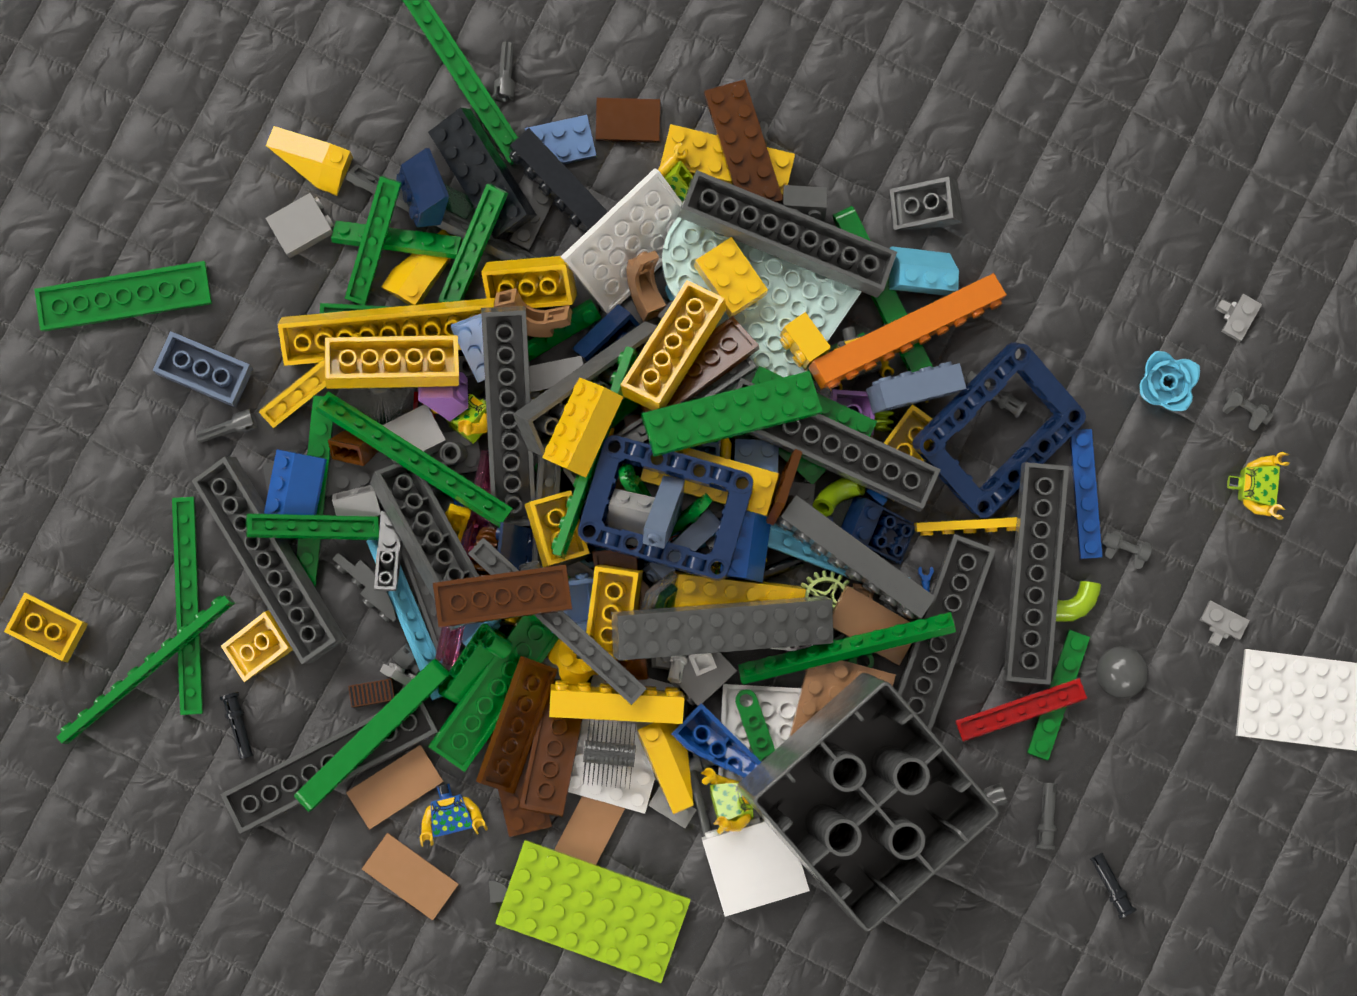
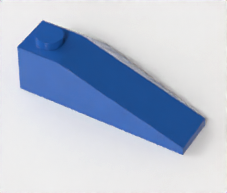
M702 703L671 734L687 750L742 778H745L761 763Z

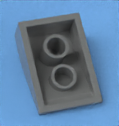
M949 176L890 189L894 231L939 228L962 223L959 185L956 180Z

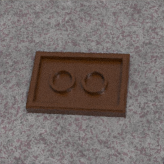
M597 98L596 141L659 143L660 99Z
M795 449L782 471L766 519V523L773 526L786 504L802 455L800 450Z

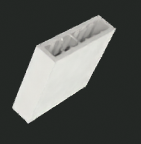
M760 817L751 819L740 832L724 831L722 834H719L716 829L706 832L705 836L701 837L725 916L810 891L801 862Z

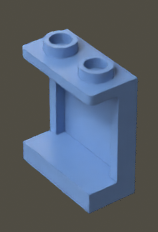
M576 573L575 577L568 578L572 610L563 612L586 632L593 577L588 576V573Z

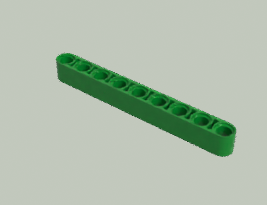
M853 206L832 215L837 228L870 241ZM888 277L884 291L878 298L871 296L885 325L907 315L896 291L889 289ZM919 342L914 344L913 348L903 354L901 351L899 352L907 370L912 371V373L919 371L921 368L932 366L923 345H920Z
M436 658L433 659L294 795V798L308 812H311L405 721L451 673Z

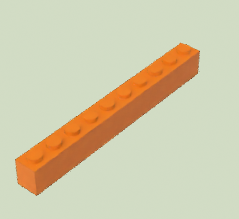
M993 273L813 360L808 368L821 390L826 387L832 389L839 385L841 380L845 378L850 380L859 374L858 372L863 369L866 371L873 369L877 366V362L881 360L887 362L900 351L902 354L908 352L918 342L922 345L928 342L931 336L935 334L940 336L946 333L949 327L953 325L956 327L963 325L967 322V318L973 317L975 319L984 314V310L991 308V310L996 309L1002 305L1001 301L1007 294Z

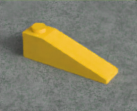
M275 126L266 144V147L283 161L287 162L317 189L335 196L339 193L353 159L349 150Z
M443 229L439 233H437L443 235H450ZM412 253L392 269L381 288L408 305H420L451 258Z
M652 723L638 729L637 736L674 815L693 806L688 750L671 735L680 724Z

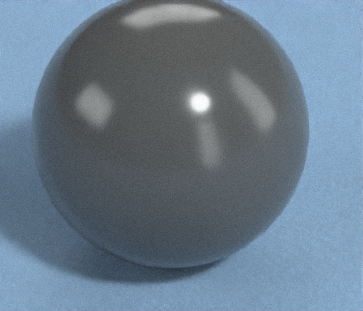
M1118 646L1107 650L1100 657L1097 663L1096 676L1099 685L1106 693L1116 698H1129L1144 688L1148 679V666L1144 657L1138 651L1130 647Z

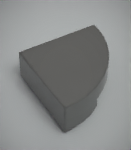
M489 880L490 903L503 902L508 888L499 881Z

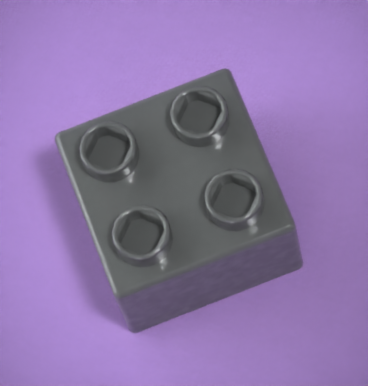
M861 673L737 785L741 795L836 904L863 930L868 932L877 927L999 815L997 807L889 682L868 673Z

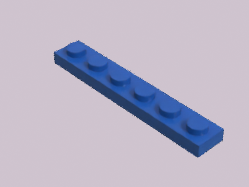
M1092 429L1077 430L1070 437L1079 559L1102 558Z

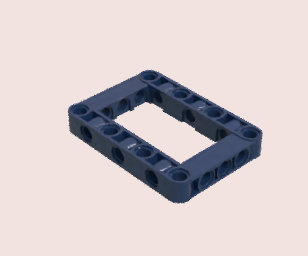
M1013 342L1008 344L966 386V389L960 391L915 436L913 448L926 463L941 469L938 477L970 513L981 518H988L1020 488L1022 463L1044 464L1083 425L1086 414L1028 345ZM1020 349V357L1016 359L1015 353ZM1017 372L1053 415L979 488L972 481L973 477L966 474L958 465L959 461L953 459L945 450V442L977 415L976 412L987 401L990 402ZM989 379L990 386L988 389H986L985 382ZM957 409H959L960 416L957 419H955L954 413ZM1073 411L1074 417L1070 421L1069 414ZM928 439L930 445L925 450L923 445L924 442ZM1043 441L1044 447L1040 451L1039 444ZM1013 471V472H1014V477H1013V479L1010 481V480H1009V474H1010V472ZM983 501L984 507L979 511L978 506Z
M617 435L606 438L578 527V534L582 541L589 545L711 580L720 581L725 579L730 570L754 484L751 475L741 470L677 452L661 455L663 462L659 465H654L651 462L653 452L649 444ZM612 443H619L621 448L618 452L612 453L609 451ZM623 463L728 492L710 554L698 553L690 548L667 542L665 548L643 544L642 534L624 529L618 530L605 525L609 511V502L619 478V468ZM699 466L706 469L705 475L702 477L695 476V468ZM739 479H746L749 482L748 487L739 489L736 486ZM587 527L595 528L596 533L593 537L587 538L584 536V531ZM630 539L638 541V546L634 550H629L626 547V543ZM673 551L681 553V558L677 562L669 560V554ZM720 563L724 566L721 574H714L711 571L714 564Z

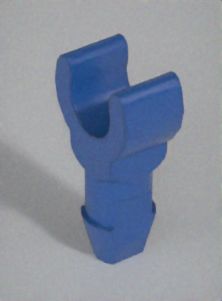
M919 567L918 575L921 578L922 587L930 592V580L934 572L933 567L929 568L928 575H924L922 567Z

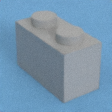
M371 485L332 494L336 516L378 517V515H381L379 498Z

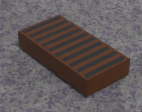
M392 679L348 686L352 708L389 702L395 697Z

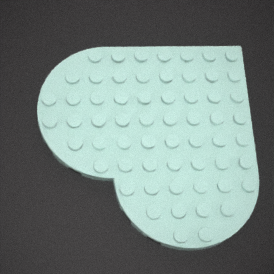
M679 217L675 220L666 236L662 252L664 278L674 298H676L686 280L711 291L695 269V260L729 239V237ZM734 240L768 289L765 297L734 316L759 345L760 349L752 354L750 359L756 365V369L761 366L782 377L807 372L808 369L804 370L802 366L798 367L792 358L794 355L790 349L786 350L782 346L780 334L784 326L806 312L828 342L862 291ZM726 312L723 314L722 318L720 319L716 327H718L724 321L729 319ZM755 370L748 376L744 377L743 379L752 382V379L757 370ZM739 381L723 392L735 390Z

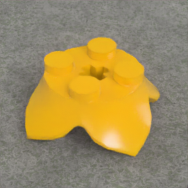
M560 638L547 655L551 663L558 666L561 681H567L569 685H577L578 682H588L592 675H598L582 659L576 658L577 654L573 653L574 651Z

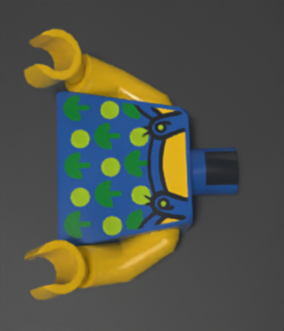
M450 784L437 787L440 800L432 801L431 805L425 810L422 819L420 843L423 847V842L430 840V844L433 846V838L471 828L474 829L476 834H479L477 830L480 826H484L486 831L488 827L483 820L479 807L469 797H463L462 794L452 796Z

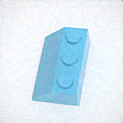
M890 247L891 250L897 252L889 274L890 290L944 296L958 291L959 270L950 253Z

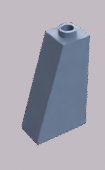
M663 475L644 526L643 544L665 548L682 512L685 480Z
M707 509L695 523H690L670 543L696 551L718 530L720 520ZM673 551L669 554V560L672 562H677L681 558V553L678 551ZM650 562L642 570L649 581L659 585L676 569Z

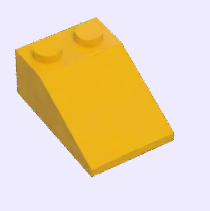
M269 610L262 613L221 645L243 682L248 681L293 650Z

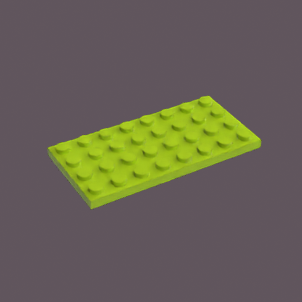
M525 840L495 924L662 983L691 899Z

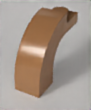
M656 250L649 253L647 251L642 252L627 262L629 290L643 322L658 317L660 312L666 307L654 278V269L659 259Z
M517 288L496 293L494 307L525 306L527 336L551 337L555 328H563L571 323L572 310L569 305L549 310H537L524 303Z

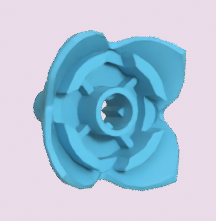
M1155 351L1146 362L1145 376L1139 385L1142 398L1149 404L1160 405L1171 411L1187 410L1193 399L1191 390L1197 384L1200 377V365L1189 359L1175 360L1167 352ZM1164 378L1167 381H1172L1171 388L1163 384Z

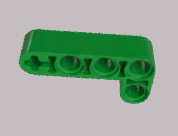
M486 623L482 624L450 669L451 675L439 686V695L458 704L495 655L504 659L510 654L512 642L504 633Z

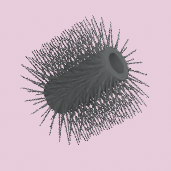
M405 387L360 388V390H358L359 388H349L348 390L351 391L350 394H353L352 401L355 408L360 410L362 407L364 409L362 413L366 410L368 413H372L370 415L371 419H378L380 424L381 411L382 420L384 410L387 423V416L389 422L394 413L399 416L396 413L398 412L397 408L403 411L402 409L406 410L401 404L409 401L407 398H409V393L413 392V387H406L408 389H405Z
M589 719L583 762H585L583 784L586 763H589L588 783L591 763H594L592 786L595 763L598 764L597 785L600 764H603L602 783L604 765L606 764L608 765L607 787L609 765H612L611 785L614 765L617 766L616 782L618 766H622L621 779L623 766H626V776L627 767H631L632 773L636 745L634 743L630 745V736L629 744H625L626 730L624 744H621V733L620 741L616 743L617 727L615 743H612L613 722L610 742H607L608 724L606 741L602 742L604 720L601 742L598 741L599 721L596 741H593L595 719L592 739L589 741Z

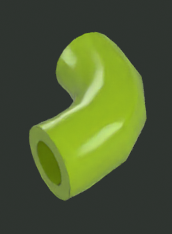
M841 478L825 487L815 498L812 507L824 516H830L835 507L842 501L864 495L865 487L846 478Z
M1080 581L1078 592L1073 598L1057 601L1056 621H1075L1087 615L1096 605L1101 584Z

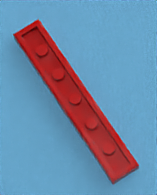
M1078 678L956 720V724L962 741L965 742L1086 700L1087 696L1081 680Z

